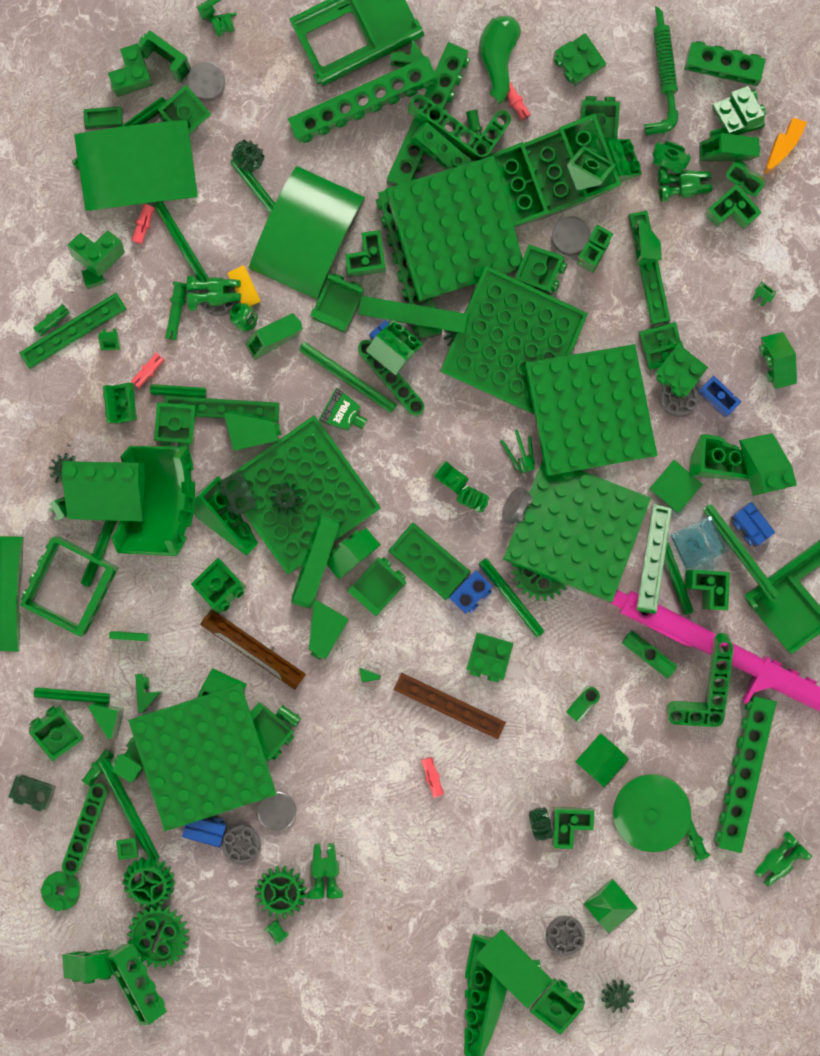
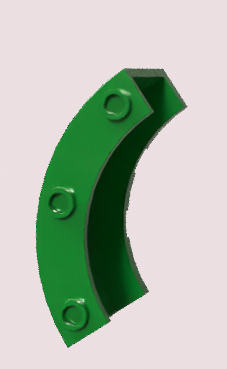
M129 446L120 456L121 461L145 463L144 521H120L116 532L111 538L118 554L177 556L187 537L184 535L187 527L191 526L195 505V481H192L191 471L194 470L189 447Z

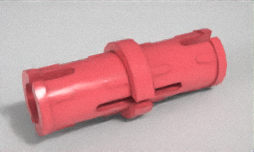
M510 82V89L506 97L510 102L509 106L514 108L520 121H523L525 116L528 118L531 113L524 105L522 96L518 95Z
M143 204L140 217L135 222L137 225L131 241L143 244L147 228L149 229L151 226L149 223L155 210L154 207Z
M155 353L146 365L143 364L141 366L142 369L131 379V382L140 389L150 376H154L155 370L165 360Z
M433 757L421 760L426 775L425 780L428 781L432 797L443 795L444 792L439 779L440 774L437 773Z

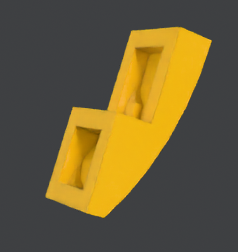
M245 265L227 272L230 279L241 281V287L234 288L236 293H241V304L246 303L252 306L261 302Z

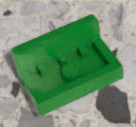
M127 382L113 386L104 385L103 398L105 401L107 423L122 424L137 421L133 383Z

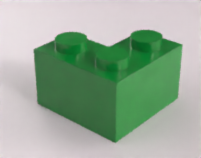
M138 43L120 49L126 67L108 72L117 97L153 86Z
M736 184L710 206L704 214L716 228L731 216L744 230L762 212Z
M108 230L96 242H92L80 232L67 245L71 256L98 278L125 253L122 241Z
M380 230L361 233L364 252L345 254L348 278L386 272Z
M784 332L761 337L759 351L760 355L765 357L768 367L766 372L768 383L771 382L774 389L797 384L796 352Z
M367 528L361 532L356 530L349 536L350 540L345 538L338 544L339 549L336 547L330 552L326 565L339 580L381 546Z
M685 570V589L703 590L702 609L728 611L730 572Z
M134 737L127 743L126 747H128L126 753L118 754L112 763L114 767L111 770L129 783L136 781L144 770Z
M553 806V848L573 849L574 830H594V810L592 808Z
M114 950L74 951L62 954L64 978L72 979V982L83 981V984L95 983V979H111L113 973L104 957Z

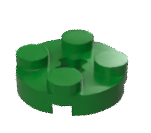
M665 141L664 144L656 143L652 152L655 165L671 169L674 173H681L683 169H686L691 156L690 154L687 156L683 146L671 141Z
M56 871L44 880L40 889L42 899L48 907L55 911L67 910L79 900L81 884L75 875H67L63 871ZM57 886H64L66 888L64 890L65 895L57 894Z

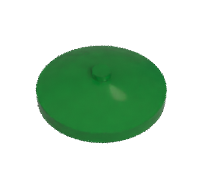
M644 774L631 779L621 788L614 803L613 817L619 834L628 844L641 851L662 852L674 847L685 837L691 823L692 812L688 796L679 784L663 775Z

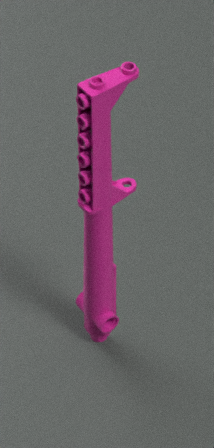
M619 590L616 591L614 599L610 604L620 608L619 613L687 647L693 646L711 655L713 639L717 634L660 604L657 606L656 614L647 612L641 614L640 611L636 610L638 593L632 590L627 594ZM722 643L719 646L724 647L727 643ZM732 643L734 649L732 666L752 675V679L742 698L743 703L747 704L754 692L771 688L820 712V687L816 685L817 681L807 676L803 679L799 677V672L791 668L788 671L781 668L783 664L773 659L770 662V657L764 655L761 658Z

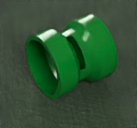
M229 13L223 14L220 19L217 17L211 19L217 37L222 36L224 32L231 33L235 31Z

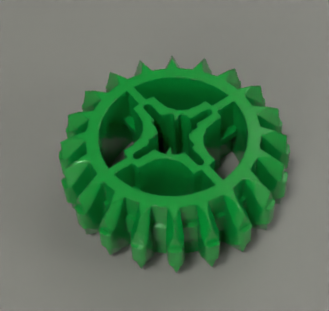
M143 856L139 861L134 860L132 865L130 864L127 867V871L123 875L124 892H129L127 898L133 897V904L138 901L140 902V907L143 904H146L147 908H150L152 904L155 908L158 907L159 903L163 905L166 900L170 899L175 889L176 881L173 879L175 875L170 872L171 866L165 867V861L159 863L158 857L154 861L151 856H148L147 860ZM141 872V878L135 881V875ZM163 883L164 888L160 892H157V886Z
M276 866L275 873L269 868V876L266 873H262V877L265 880L258 879L257 881L262 886L255 887L256 891L261 892L257 893L255 898L262 899L257 905L261 906L264 904L262 912L269 909V917L275 912L276 919L279 918L280 913H282L283 919L287 918V912L291 917L294 916L293 909L297 912L300 911V907L297 904L302 906L305 904L300 898H307V894L302 893V891L307 890V886H301L305 880L300 879L298 881L299 872L295 876L292 875L294 868H291L290 872H286L287 866H284L282 871H280L279 866ZM284 877L289 880L284 884H280L273 879ZM267 883L271 886L270 888L274 893L270 900L267 899L265 892ZM293 884L297 890L295 901L291 898L292 896L288 891ZM286 887L285 892H284V894H286V896H284L283 894H281L280 896L278 895V896L276 897V895H277V893H278V890H276V889L282 890V889H284V888ZM277 901H283L286 904L288 903L289 906L277 907L273 904Z

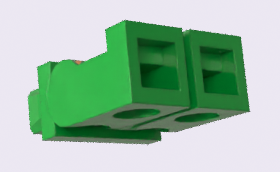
M596 225L578 257L577 265L594 273L610 244L613 233Z

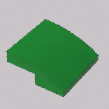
M675 321L638 331L649 370L659 368L678 344L683 347Z

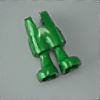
M659 167L657 182L658 185H663L658 189L660 202H667L669 197L674 195L687 198L712 192L711 184L700 185V181L712 178L711 172L689 169L682 170L681 173L675 175L669 174L667 168ZM679 183L680 186L669 187L666 184Z
M193 275L187 276L186 285L188 292L209 290L208 293H187L190 311L197 310L198 304L202 302H208L210 306L241 300V293H229V288L241 287L240 280L210 277L207 281H200Z
M786 831L783 834V842L778 849L773 847L766 854L764 860L758 865L754 873L757 877H761L770 869L772 872L763 881L769 887L781 877L783 878L794 869L792 863L796 860L804 859L808 861L813 856L789 831ZM795 847L793 851L786 858H784L783 855L790 848Z
M328 843V858H321V844H314L310 875L315 878L313 888L307 893V899H322L325 897L323 876H327V898H343V891L338 888L335 878L339 875V863L336 859L334 843Z

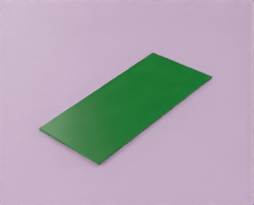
M502 929L475 956L527 1009L553 982Z

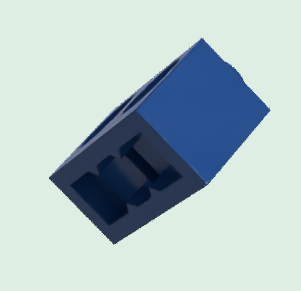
M475 570L449 599L465 614L468 611L472 614L479 606L477 602L481 598L485 600L492 593L490 590L492 585ZM476 581H481L484 584V589L481 592H476L473 588V584ZM462 595L470 597L471 602L468 606H463L460 603Z

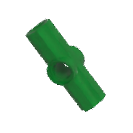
M633 630L621 642L666 679L677 668L675 663ZM648 649L654 652V656L650 660L645 658V652Z

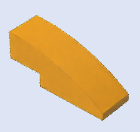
M793 117L788 123L785 134L779 132L774 140L763 173L768 174L786 158L803 134L807 122Z

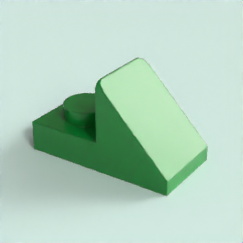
M412 41L410 55L403 51L391 52L390 66L404 67L425 56L415 42Z
M443 460L431 474L433 478L456 494L460 492L469 480L446 460Z
M146 673L135 674L138 713L145 712L162 693V691L147 692V689L150 688L149 677H146Z

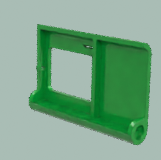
M325 0L289 18L315 71V74H313L315 81L323 87L425 36L419 21L414 18L406 0ZM347 13H352L367 41V45L326 66H321L306 35Z
M820 540L768 577L779 593L776 599L770 601L759 585L743 595L748 605L791 655L820 634V605L800 582L820 566Z

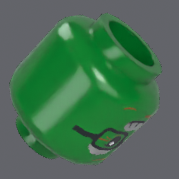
M236 304L230 310V321L236 328L245 332L256 327L258 314L248 304Z

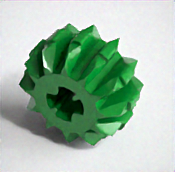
M464 485L457 494L456 500L458 503L481 513L488 505L489 496Z

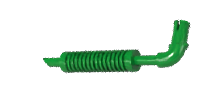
M655 6L657 26L653 28L661 94L667 96L668 112L667 119L661 120V122L644 124L645 136L660 133L665 135L666 132L671 131L676 126L679 116L674 94L678 92L670 26L665 25L663 11Z

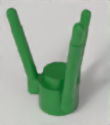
M207 0L197 6L203 21L208 19L211 22L212 18L217 17L220 19L223 14L213 16L216 13L213 5L221 0ZM233 12L229 13L230 17L236 16L237 13Z
M515 430L522 456L518 458V462L504 440H500L504 450L514 464L515 470L519 469L520 474L535 469L534 464L536 463L530 435L528 436L529 456H526L519 431Z

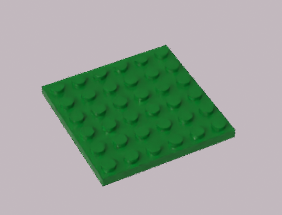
M494 156L385 189L418 301L477 283L484 266H488L503 274L519 269L523 257Z
M484 266L464 312L470 314L467 333L456 332L439 372L534 415L524 364L526 362L571 355L588 313L497 270Z
M635 344L526 362L524 364L546 477L658 456Z
M315 415L221 481L287 575L302 566L320 515L339 521L335 542L381 509Z
M542 460L529 495L533 496L532 502L529 506H526L522 522L517 523L503 560L612 603L651 498L582 470L546 477L544 461Z
M241 683L128 720L164 832L277 795Z

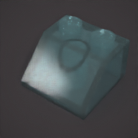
M711 516L670 534L686 569L715 558L727 551Z

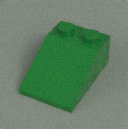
M773 433L739 440L752 496L797 486L793 467Z

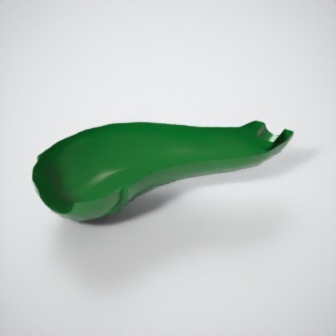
M508 15L492 18L485 26L479 41L480 58L492 86L489 95L498 104L504 101L510 89L509 58L521 34L519 23L512 16Z

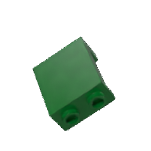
M150 30L139 39L138 46L143 57L148 59L152 52L162 56L171 63L169 68L174 80L181 83L191 69L187 56Z
M336 273L333 275L328 274L318 302L310 314L311 319L346 334L361 296L364 294V289L361 288L362 285L351 281V283L346 282L344 277Z
M377 557L361 577L347 590L375 617L407 583L404 580L406 576L399 570L395 572L391 569L392 563L385 557L382 559Z
M259 701L250 712L266 760L268 762L271 759L275 761L282 753L280 748L284 744L288 746L295 738L292 735L295 731Z

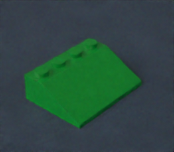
M62 461V483L68 519L144 521L145 463Z

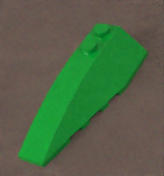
M478 934L472 935L465 971V979H468V990H465V998H467V1009H465L467 1028L464 1030V1055L484 1056L497 1025L507 988L475 958L493 938Z

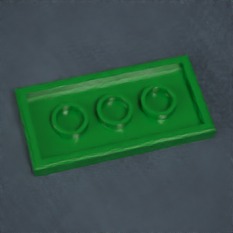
M413 522L388 550L390 554L444 600L451 596L471 572Z

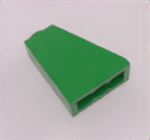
M727 133L717 134L699 142L700 161H750L760 157L759 138Z
M291 313L256 330L245 345L254 360H257L298 336L303 330L302 323L294 313Z
M232 410L224 413L233 451L278 441L279 435H282L280 424H276L275 419Z
M315 600L313 604L309 650L312 651L311 655L321 660L328 657L349 619L318 600Z

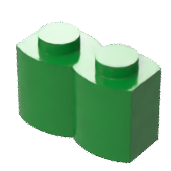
M735 160L726 172L727 178L732 183L741 185L747 194L754 197L759 194L766 184L765 179L759 173L751 171L748 165L740 160Z

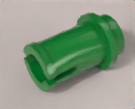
M284 705L276 713V716L288 722L290 727H296L301 720L298 713H293Z

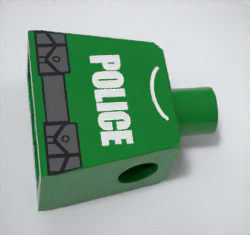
M336 388L319 421L349 432L352 425L363 429L367 419L358 415L361 406L340 389Z

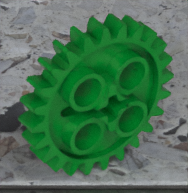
M511 564V566L516 568L511 574H516L517 576L513 581H519L516 588H524L521 594L529 592V599L535 595L536 601L539 600L540 596L546 601L547 595L554 599L553 593L560 596V589L567 590L564 584L539 575L532 584L531 580L537 573L534 572L531 577H527L523 572L524 568ZM541 578H545L548 581L546 589H541L538 585V581Z
M162 904L157 909L152 905L150 910L146 906L143 912L139 911L137 917L132 918L134 924L128 926L132 931H129L127 936L132 938L127 944H133L138 951V957H142L140 961L142 963L145 960L147 961V967L154 963V967L157 969L161 963L162 968H165L167 962L172 966L174 960L178 962L181 959L180 955L183 956L186 953L184 949L189 947L186 941H189L190 936L185 934L190 929L184 928L187 921L181 922L183 915L181 914L177 917V909L170 912L169 905L165 910ZM149 920H153L156 923V928L149 925ZM162 920H164L165 923L159 935L161 939L157 942L155 952H153V946L158 938L157 933L161 929ZM168 926L174 929V934H170L167 931ZM143 938H147L150 941V946L143 943ZM161 945L167 946L168 952H164L161 949Z

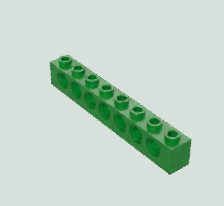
M451 42L447 43L435 69L438 82L435 83L434 87L427 89L424 94L431 101L434 98H440L442 102L436 105L446 112L448 110L445 109L447 103H451L455 92H453L455 85L459 86L463 75H461L463 68L467 69L471 59L468 57L469 50ZM455 64L457 69L450 70L447 66ZM447 81L450 85L442 87L440 82ZM429 114L435 118L434 120H437V117L434 114ZM416 118L413 119L388 174L387 184L391 186L416 180L417 170L421 171L425 161L422 159L425 152L409 139L421 123ZM417 149L419 154L412 156L409 154V151ZM404 166H409L412 170L409 173H404L401 169Z
M426 56L288 118L296 140L299 143L305 144L312 141L313 137L317 135L324 136L330 133V130L335 127L342 128L346 126L347 122L353 119L355 121L360 120L371 111L375 113L382 110V107L387 104L394 105L405 96L412 97L423 88L430 89L435 86L438 80L430 60ZM414 75L421 76L418 82L411 81ZM396 83H403V87L400 90L394 89ZM379 91H386L384 97H377ZM362 98H367L368 102L366 105H359ZM350 106L351 109L348 113H342L343 107ZM327 114H333V118L330 121H325ZM311 121H315V127L312 129H308V123Z
M386 190L378 192V199H375L378 210L383 212L384 217H381L383 228L388 229L389 235H386L388 245L392 246L394 253H391L394 265L398 264L400 270L397 271L399 283L403 282L405 287L402 290L405 301H409V304L417 305L413 301L417 297L415 288L408 284V281L412 279L409 269L403 266V263L406 261L404 251L397 247L401 243L399 234L392 229L396 225L393 214L387 212L390 204ZM433 298L425 299L424 303L419 305L435 308ZM421 325L412 326L415 336H419L420 341L442 335V329Z
M752 696L749 702L745 704V710H747L746 717L742 718L740 728L743 730L736 742L738 751L737 755H734L732 759V766L734 768L727 780V785H729L728 793H725L723 797L725 807L724 811L720 812L718 822L721 824L719 831H716L714 836V842H716L718 848L742 853L777 704L776 701ZM759 711L762 718L760 721L755 722L753 715ZM755 730L757 732V738L751 741L749 739V733ZM751 749L753 756L747 760L744 754L746 750ZM747 768L748 776L741 778L740 771ZM739 787L744 789V794L741 797L736 796V790ZM738 806L740 809L739 814L732 816V808ZM730 825H734L735 832L728 835L727 828Z

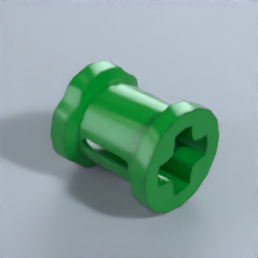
M278 919L274 920L264 929L274 939L275 945L279 944L289 935L278 924Z

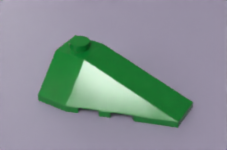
M700 435L690 456L691 476L749 481L740 447L729 444L720 436Z
M217 476L195 494L193 514L198 520L243 554L248 555L258 543L248 523L243 521L240 515L241 509L239 506L236 507L231 495L221 483L222 479Z

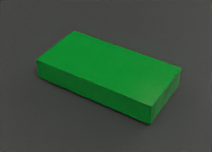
M121 106L83 109L85 129L112 128L123 125Z
M111 631L109 632V639L150 641L151 634Z

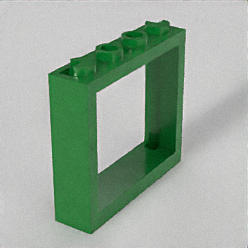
M54 536L46 543L45 548L47 550L37 562L38 568L36 573L33 572L29 578L30 585L22 593L20 606L79 637H83L87 634L119 567L60 536ZM60 545L106 568L79 624L33 601Z

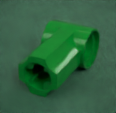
M586 686L566 710V713L579 723L591 707L599 701V691L593 686ZM589 690H593L596 693L595 698L592 700H588L585 697L586 692Z

